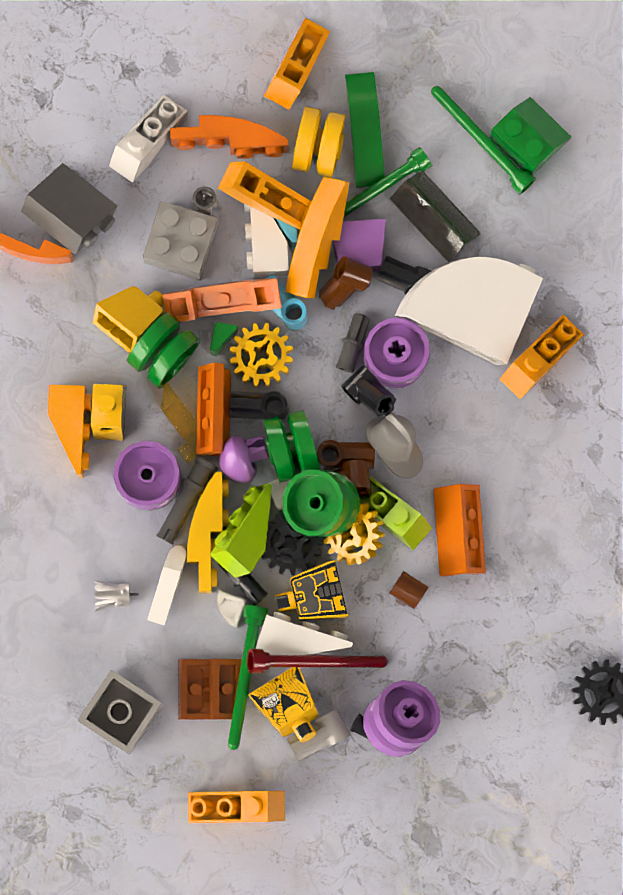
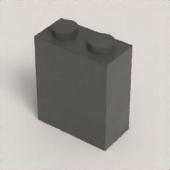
M62 163L27 194L21 212L76 255L84 247L89 249L97 240L98 234L101 231L106 233L115 222L113 215L118 205Z

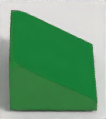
M220 322L215 323L210 345L212 356H217L238 333V326Z

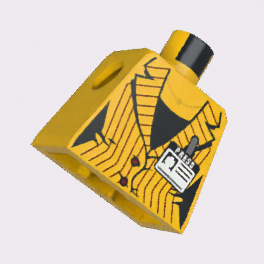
M299 667L288 669L248 694L256 708L282 737H287L295 732L300 742L304 743L316 735V731L310 722L316 719L319 713L305 677Z

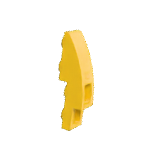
M215 472L204 489L195 509L189 531L187 563L199 564L200 594H212V587L218 586L217 569H212V556H210V553L216 546L214 544L215 539H212V534H220L223 532V527L229 526V509H223V497H229L228 479H223L222 472Z

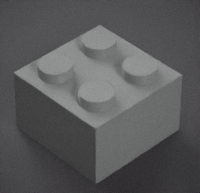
M160 201L143 253L144 263L201 280L218 228L217 218Z
M110 670L79 717L78 722L127 754H131L164 703L115 671Z

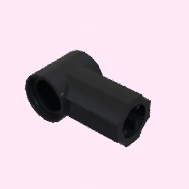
M386 255L376 280L399 289L406 295L414 284L431 272V270L421 266L412 267Z
M361 366L341 385L344 392L356 404L360 405L362 403L378 417L381 415L387 416L394 410V404L397 399L364 366Z
M231 391L229 399L230 418L266 420L279 417L281 420H284L288 415V403L280 392L254 393ZM273 400H278L283 404L282 409L274 414L268 412L267 405Z

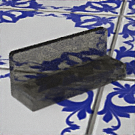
M420 171L405 180L389 198L448 262L453 260L467 244L481 234L425 172L422 173Z

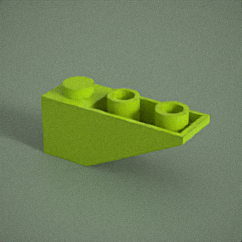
M370 477L371 493L359 498V503H369V512L378 511L375 520L383 521V528L414 551L432 530V527L421 513Z
M270 483L257 487L252 486L243 496L245 501L230 516L229 526L214 541L216 546L210 553V556L234 578L250 574L265 552L272 491Z

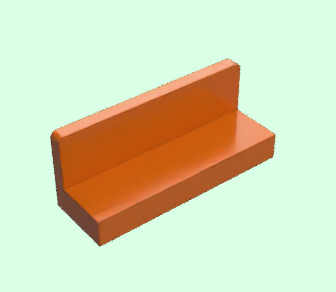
M221 363L198 366L196 455L220 457V453H223V446L230 439L229 399L231 393V371L224 369V364Z
M455 484L434 488L440 576L486 574L480 485Z

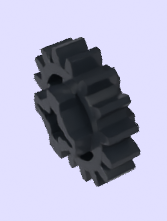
M279 514L275 515V524L268 521L267 552L261 558L262 560L271 559L270 569L279 566V575H283L285 570L288 569L293 577L295 576L296 569L300 568L302 572L307 571L306 564L316 565L313 556L322 555V551L317 549L316 546L323 544V539L316 538L315 536H306L291 530L286 518L282 519ZM278 530L280 534L279 541L271 547L272 536ZM287 537H290L292 540H299L296 543V550L292 551L290 547L283 548ZM311 541V549L304 558L301 552L303 545ZM282 555L290 557L294 563L282 562L277 557Z
M604 660L602 667H599L597 661L591 662L592 670L585 666L581 668L584 674L583 678L579 676L574 677V680L579 683V687L571 689V692L578 694V698L572 702L573 704H581L582 708L578 712L579 715L586 712L589 713L588 722H593L597 717L599 718L600 725H605L607 718H609L612 724H616L617 715L623 718V694L619 693L616 685L619 679L623 686V672L619 671L620 663L610 667L609 660ZM596 673H607L602 681L597 682L590 679ZM608 684L607 692L611 694V697H606L600 701L601 693L597 690ZM585 690L590 692L592 698L591 705L586 701ZM611 703L619 706L612 712L601 713L607 704Z

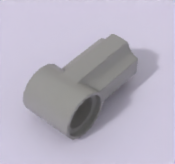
M338 709L313 721L312 727L316 731V735L311 740L301 743L296 734L286 738L298 761L313 755L326 746L329 748L351 736Z

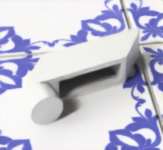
M184 544L174 545L168 553L147 619L149 621L162 625L166 623L187 558V547Z

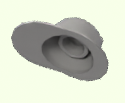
M390 413L386 417L374 418L367 424V440L393 474L409 479L415 477L421 471L423 457L415 442V428L408 419Z

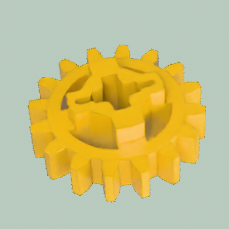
M254 323L253 331L251 332L244 327L242 329L244 337H234V341L238 346L230 347V353L236 355V357L230 359V364L238 365L234 370L235 375L243 373V383L246 384L252 379L256 388L260 381H264L266 387H270L271 379L280 383L279 374L288 375L289 369L285 364H293V358L287 356V354L293 352V347L284 345L289 340V337L285 335L280 338V328L278 327L273 332L269 331V323H265L263 329H259L258 325ZM257 337H265L263 341H251ZM276 343L281 350V360L273 354ZM267 348L266 354L268 359L261 358L256 363L255 352L261 353ZM242 351L250 357L247 367H245L241 358ZM268 368L272 370L266 374H257L259 370Z
M359 503L356 521L346 532L338 536H328V538L323 540V544L330 543L331 545L328 551L329 554H338V562L346 560L347 565L356 563L359 565L367 562V559L376 557L377 555L374 550L383 547L378 538L385 537V533L379 531L378 527L384 523L383 521L375 520L378 514L377 510L368 511L369 503ZM360 546L364 547V548H363L362 550H360V551H353L354 548H357V547H360Z

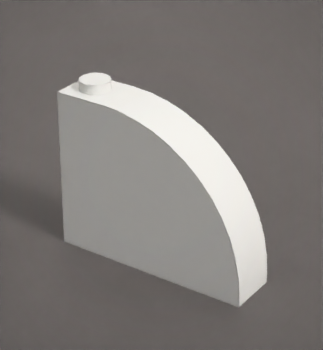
M490 257L461 259L434 269L416 282L401 301L395 317L412 321L422 330L495 365L507 364L543 278L535 274V269L524 264L518 266L505 260Z

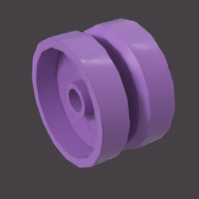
M404 318L384 320L378 323L368 334L363 351L364 365L381 385L388 388H404L413 384L424 372L429 358L428 339L424 331L412 321ZM398 350L401 353L400 358H396V355L391 352Z
M141 441L131 444L120 453L115 462L113 477L116 488L125 501L137 509L152 511L163 508L175 498L180 489L181 473L177 460L167 447L157 442ZM151 470L152 478L144 480L141 475L147 474Z
M406 680L392 683L368 704L363 715V728L368 740L378 751L394 757L412 754L437 732L440 724V708L436 698L426 687L417 682Z

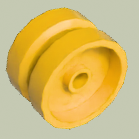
M305 106L297 136L292 170L307 173L312 167L315 155L318 156L317 174L333 178L337 160H340L346 114L331 112L326 118L323 129L320 128L322 120L321 110Z

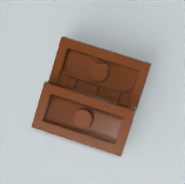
M178 659V720H232L242 659Z

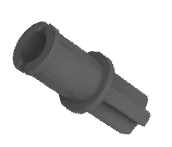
M358 313L353 315L347 336L342 339L344 345L336 368L349 373L354 372L360 349H364V344L362 343L370 322L369 317Z

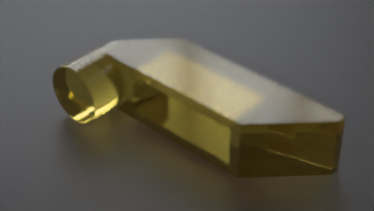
M166 382L163 390L161 410L186 442L177 451L186 463H189L197 456V421Z

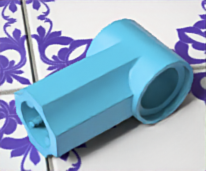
M272 274V275H270L269 277H266V278H276V277ZM278 280L282 308L271 310L283 321L285 327L290 330H300L308 321L306 306L293 294L285 292L286 287ZM296 308L302 311L301 317L297 320H290L286 317L291 309Z

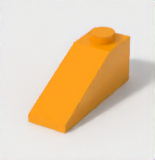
M305 17L273 76L264 97L288 110L291 108L330 33L329 30Z
M246 161L230 162L218 189L241 203L299 230L302 228L312 202Z

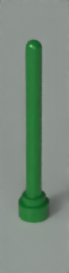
M434 86L431 89L433 97L511 177L509 179L512 183L511 187L519 195L524 193L535 182L536 178L528 170L518 169L440 86Z
M418 147L410 153L411 156L407 158L408 162L347 201L344 217L412 172L418 173L421 171L423 173L432 167L429 158L422 148Z
M245 605L243 618H246L245 624L248 626L228 738V747L231 750H236L240 746L252 674L249 673L247 668V654L249 649H256L259 627H263V621H265L266 615H268V609L260 606Z

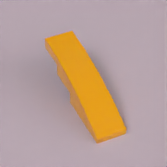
M323 177L299 233L285 292L305 298H315L319 269H327L332 240L340 241L350 182Z

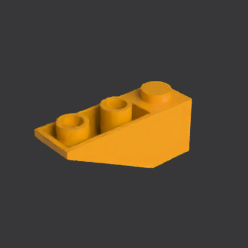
M563 314L510 365L500 377V380L519 399L523 398L583 337L584 333Z
M49 385L48 416L77 476L84 478V470H89L90 454L85 452V441H90L91 423H86V412L92 411V394H87L86 387L81 385Z
M285 790L188 792V823L285 821Z

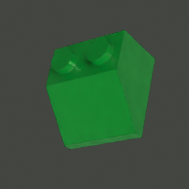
M529 97L514 107L492 128L489 138L524 171L528 170L534 175L572 136Z

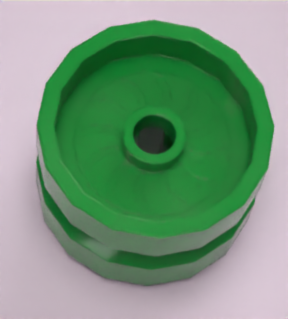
M169 312L162 315L150 326L133 347L126 360L138 372L149 368L147 380L158 389L163 388L178 374L200 344V338L190 330H185L178 334L180 322Z
M304 410L289 413L287 421L290 433H285L282 420L279 417L263 420L267 437L265 439L271 465L275 467L279 483L292 480L296 475L293 460L298 461L301 472L305 470H320Z
M305 470L295 475L287 484L283 494V512L287 522L299 533L306 536H338L346 532L356 521L359 512V495L355 485L345 475L335 471Z

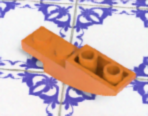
M199 115V126L170 128L172 147H177L179 150H192L195 146L207 145L209 149L223 148L224 144H230V155H236L239 159H249L254 157V154H265L266 157L274 158L283 156V153H288L287 138L265 126L244 119L219 115Z

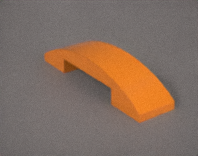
M0 233V250L20 259L43 264L71 263L74 258L70 250L45 239L40 249H37Z
M277 278L227 282L162 294L165 313L169 312L179 322L250 310L256 312L282 308Z

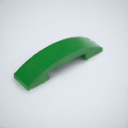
M374 72L345 74L356 188H365L372 186L385 177Z

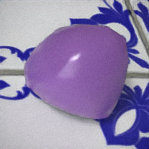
M263 435L248 440L240 436H233L228 439L223 446V453H220L219 458L220 469L226 477L240 483H250L253 481L258 470L255 461L268 457Z

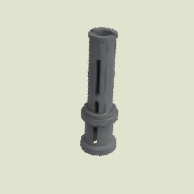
M198 456L194 457L195 463L187 478L182 479L181 485L183 489L159 533L156 535L164 540L170 530L165 541L172 545L199 495H202L212 473L217 472L219 469Z

